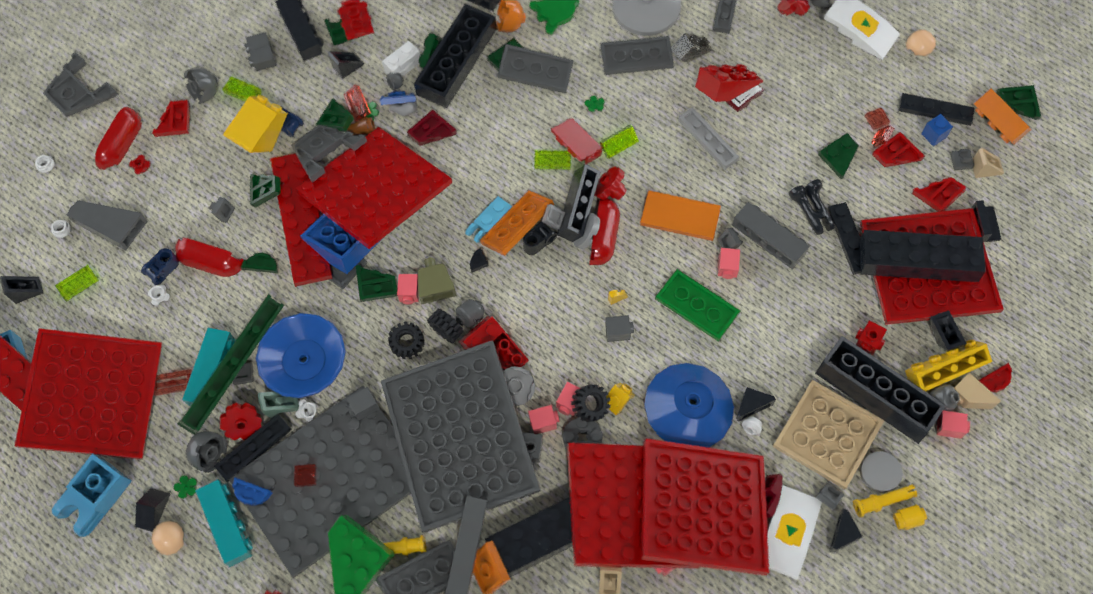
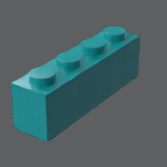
M207 328L182 398L188 406L193 402L235 341L230 332Z
M215 480L195 490L224 564L232 567L252 557L251 550L253 545L249 538H245L243 531L246 528L243 521L237 518L238 508L234 501H230L228 495L231 494L228 485L226 483L223 484L220 480Z

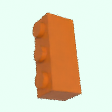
M992 88L974 103L977 107L975 111L982 118L986 116L990 120L988 125L994 131L998 128L1002 132L1000 137L1007 144L1011 142L1015 145L1032 130Z

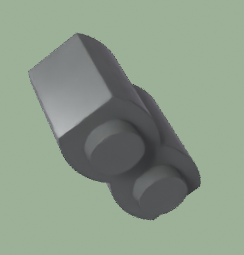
M266 32L246 37L247 43L244 46L247 54L250 53L248 61L250 66L255 68L256 72L277 66Z

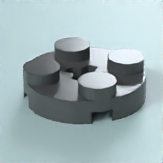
M581 417L573 419L566 425L562 437L565 449L567 450L568 443L602 444L603 434L600 426L595 421L580 420ZM578 434H587V441L582 440L579 442Z

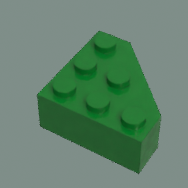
M341 515L328 532L334 594H366L376 578L395 555V552L348 515Z

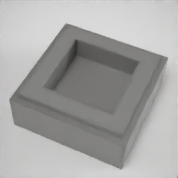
M549 204L547 205L542 222L558 230L562 224L565 212Z

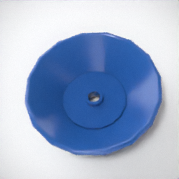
M299 313L284 317L272 325L259 342L256 354L258 374L269 389L284 397L303 398L318 394L334 382L343 368L346 353L343 337L332 322L319 315ZM302 358H307L305 362H301Z
M690 363L671 365L655 375L646 391L644 407L648 423L659 438L664 441L710 448L724 438L732 425L734 404L730 390L717 374L704 366ZM689 400H694L696 404H691Z

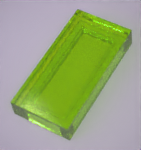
M535 150L534 169L571 170V154L568 151Z
M86 265L56 284L55 287L67 302L98 282L99 279L91 267Z

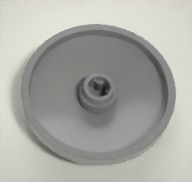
M613 0L612 11L618 24L628 32L641 36H653L667 31L677 22L681 11V0Z

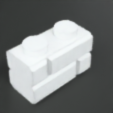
M407 41L381 61L384 72L386 74L400 73L403 77L414 66L419 64L420 51L410 41Z

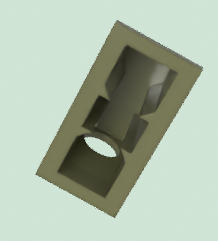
M433 257L426 258L424 260L425 268L418 270V291L421 304L457 296L445 265L442 263L436 265L435 258Z

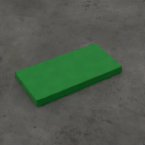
M678 269L655 297V300L718 342L741 311Z

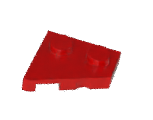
M189 101L169 102L166 112L159 119L161 122L158 128L152 131L154 137L189 134Z
M901 132L872 153V156L884 167L922 161L925 157Z
M949 177L940 182L929 183L928 187L914 188L912 194L937 212L945 211L966 191V186Z

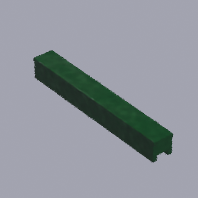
M269 294L263 299L177 425L193 435L201 429L284 307L283 303H278Z

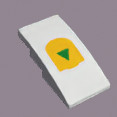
M836 0L824 17V20L839 27V33L853 40L852 44L881 60L884 59L900 36V33L885 19L859 0Z
M782 486L777 510L771 518L767 529L769 569L798 580L822 504L819 499L787 486Z

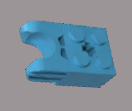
M92 454L66 486L67 490L53 506L52 514L56 518L63 519L69 517L75 510H78L79 516L73 526L74 532L80 537L88 536L132 480L105 459Z

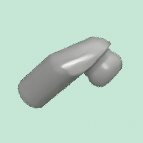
M407 102L403 105H390L391 111L403 117L412 114L417 109L415 102Z

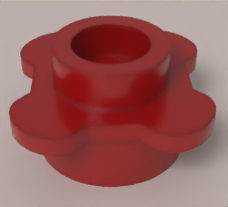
M141 154L133 161H130L129 166L134 169L136 174H141L148 170L151 163L146 161L145 156Z

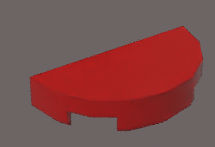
M1008 362L978 381L991 392L1002 391L1011 383L1012 368Z

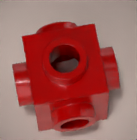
M869 320L865 328H860L855 338L858 339L856 346L873 355L876 350L880 351L885 343L883 337L887 329Z

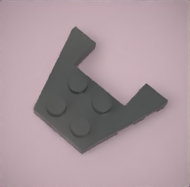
M76 52L71 55L72 59L69 63L64 64L60 75L55 76L43 92L45 97L66 118L118 96L116 90L107 82L91 93L74 76L76 72L87 65L85 60Z
M318 125L291 144L308 177L314 182L325 173L324 168L317 162H320L330 152L335 151L341 144H345L355 151L365 144L367 140L364 135H359L358 137L354 136L352 132L342 133L338 129Z

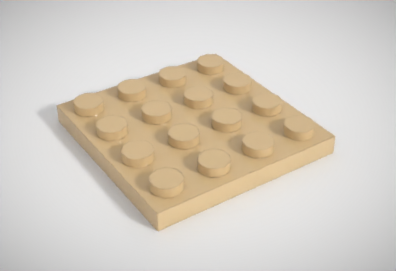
M812 380L773 447L845 490L884 420Z

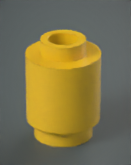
M918 505L897 510V513L893 514V518L899 530H908L925 525L927 515L923 507L920 508Z

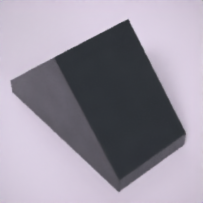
M329 51L328 53L333 69L342 79L364 65L355 52Z
M0 277L4 295L15 304L43 293L39 277Z
M949 310L930 317L936 343L948 352L967 345Z
M746 387L736 417L737 421L739 422L773 406L776 398Z
M150 488L136 502L135 527L153 532L159 524L170 493Z
M846 509L839 513L829 550L830 553H835L863 537L849 511Z

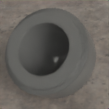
M389 73L386 75L387 83L392 90L395 91L402 87L404 80L400 73Z

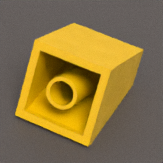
M249 96L225 130L223 136L250 153L272 152L288 113L283 111L281 106L270 103L265 96Z

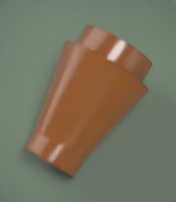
M365 117L351 124L348 132H352L353 135L369 134L375 130V124L372 117Z

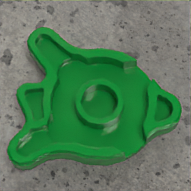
M533 0L529 6L532 11L537 13L538 22H547L545 27L546 34L553 35L557 27L573 19L576 8L579 6V0Z

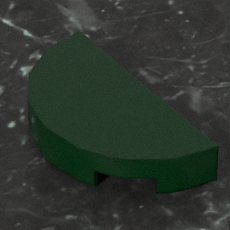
M263 252L254 253L253 256L244 260L240 267L242 270L278 273V265L275 259Z

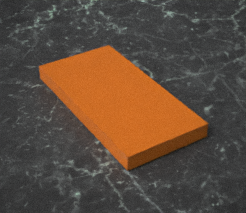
M648 190L640 225L713 241L721 206Z
M527 191L479 240L480 243L505 256L544 216L547 205H555L553 200L532 191Z

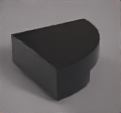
M481 248L476 250L471 258V273L489 266Z

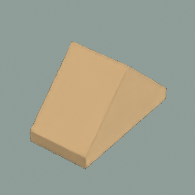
M983 148L977 151L973 158L975 178L1004 174L999 157Z
M600 567L599 594H620L622 567Z

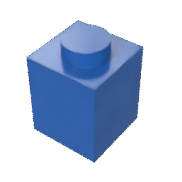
M940 114L927 122L921 134L934 147L948 137L953 126Z

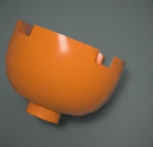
M500 0L497 11L500 23L496 21L497 30L499 32H514L518 30L526 19V13L523 12L522 5L517 0Z

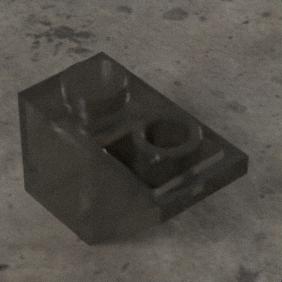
M684 33L671 47V50L680 61L688 63L713 50L709 46L708 39L704 36Z

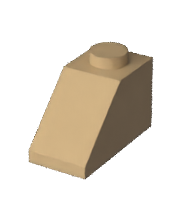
M970 373L954 387L960 396L957 405L963 408L993 409L1001 401Z

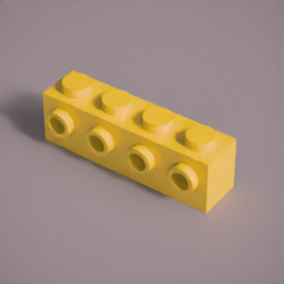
M974 339L967 340V345L946 351V353L930 356L929 360L925 362L914 363L911 365V368L905 370L907 379L922 390L927 391L992 362L987 343L978 342Z

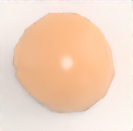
M917 30L906 41V48L908 50L911 49L914 55L926 56L931 54L936 47L935 37L927 30Z
M161 522L153 530L152 543L160 554L171 555L177 553L184 545V531L177 522Z

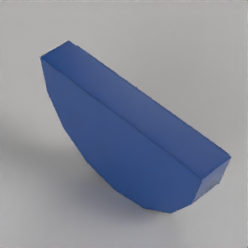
M405 91L390 92L387 97L381 96L380 105L416 102V96L413 93L406 95Z
M234 477L232 485L234 494L245 505H260L267 501L273 493L270 490Z

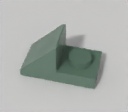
M276 392L257 394L262 413L271 419L278 413L294 412L299 408L298 398L284 397Z

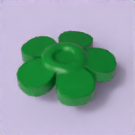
M591 96L590 100H585L584 105L588 107L590 112L602 111L605 100L603 98L597 100V96Z
M372 101L370 104L365 103L363 105L365 111L361 113L362 118L372 117L374 120V116L377 117L379 115V110L375 109L377 107L375 102Z
M184 475L180 477V483L174 484L173 489L179 492L178 497L181 499H185L187 494L193 496L196 493L194 487L197 485V481L194 478L189 479Z

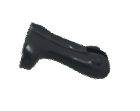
M820 179L811 181L805 188L803 185L797 186L788 193L790 198L799 204L812 230L817 235H821L824 232L820 219L827 231L835 228L833 219L819 195L823 186ZM806 195L809 197L810 201L812 202V204H813V206L815 207V209H816L817 212H815V211L812 209V207H811V205H810V203H809L808 198L806 197Z

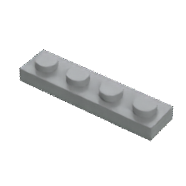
M693 107L679 116L678 121L724 170L739 160V156Z

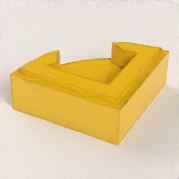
M612 290L608 292V300L611 305L628 298L625 290L620 292Z

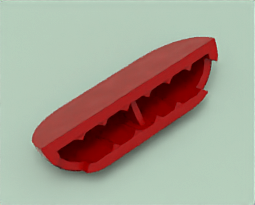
M123 107L115 116L95 153V164L98 169L107 170L106 168L118 165L123 160L142 126L141 118L134 109Z
M608 198L599 202L597 217L600 218V227L596 236L593 235L589 265H603L614 255L620 222V210L617 204Z
M189 238L178 239L175 245L176 257L185 266L221 277H230L242 270L240 267L244 259L232 257V252Z

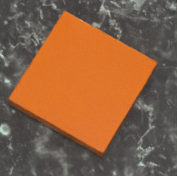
M493 541L486 542L477 550L473 574L482 594H493L510 580Z

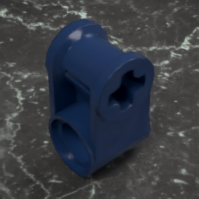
M282 107V110L288 114L281 131L289 137H293L294 132L300 126L302 127L304 122L297 115Z
M161 249L150 261L143 265L141 273L148 276L154 285H159L177 268L179 260L170 249Z

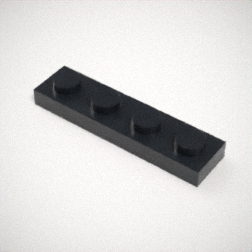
M902 93L898 111L929 118H935L942 114L949 122L971 126L975 107Z
M847 203L828 206L827 210L833 219L836 234L853 275L861 273V238Z
M277 414L214 465V467L228 483L229 479L259 458L288 434L291 428Z

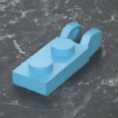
M497 196L474 220V223L467 228L465 234L470 236L477 228H480L481 230L474 238V241L479 243V240L512 206Z

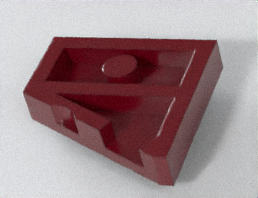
M433 109L407 131V135L419 146L457 134V130Z

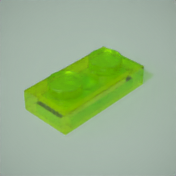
M232 76L222 89L223 93L246 102L249 96H258L262 93L261 88Z
M628 125L600 141V145L606 158L610 159L638 143L639 140L633 126Z

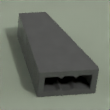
M79 200L70 207L69 212L66 214L73 223L125 251L148 222L139 212Z

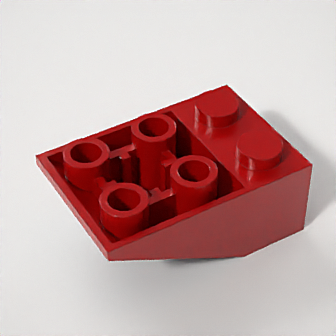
M726 64L722 66L708 65V67H700L695 88L715 102L731 101L763 82V79L757 76L756 72L748 70L743 64H736V66Z
M486 316L458 341L467 350L493 340L503 371L514 366L522 367L529 361L493 316Z

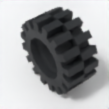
M439 308L427 320L429 326L450 343H454L464 332L460 324L451 315Z
M404 322V325L398 323V327L394 326L392 328L393 332L390 331V337H388L389 346L393 354H396L398 358L401 356L405 360L406 357L412 359L413 355L417 357L418 352L421 353L422 347H424L425 340L422 331L417 325L414 326V323L410 322V325L407 322ZM403 335H411L414 338L412 345L408 347L401 346L399 340Z
M590 384L580 387V389L575 391L576 394L572 396V399H575V401H572L571 405H575V408L572 410L573 412L577 411L575 415L577 418L581 417L580 420L592 422L603 419L604 415L608 414L609 411L606 409L610 408L611 404H607V402L611 400L606 398L608 392H603V387H598L599 385ZM589 395L593 396L596 400V408L593 411H590L585 404V400Z

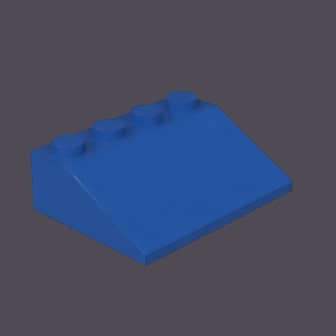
M325 214L301 235V238L332 266L345 274H348L378 244L376 243L368 249Z

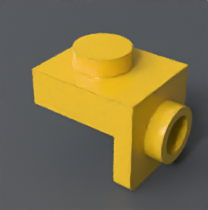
M618 383L612 387L606 398L611 400L607 404H611L608 409L612 413L619 415L628 401L634 398L635 394L632 392V388L625 383Z

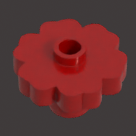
M781 0V3L778 5V11L786 16L793 12L796 15L803 16L810 9L807 0Z
M617 166L609 168L599 178L594 196L600 200L607 199L609 196L612 199L620 200L627 191L625 185L621 182L625 172Z
M234 403L226 407V413L220 415V429L224 431L227 438L232 440L239 438L246 440L255 433V430L261 428V414L257 413L256 407L249 403Z

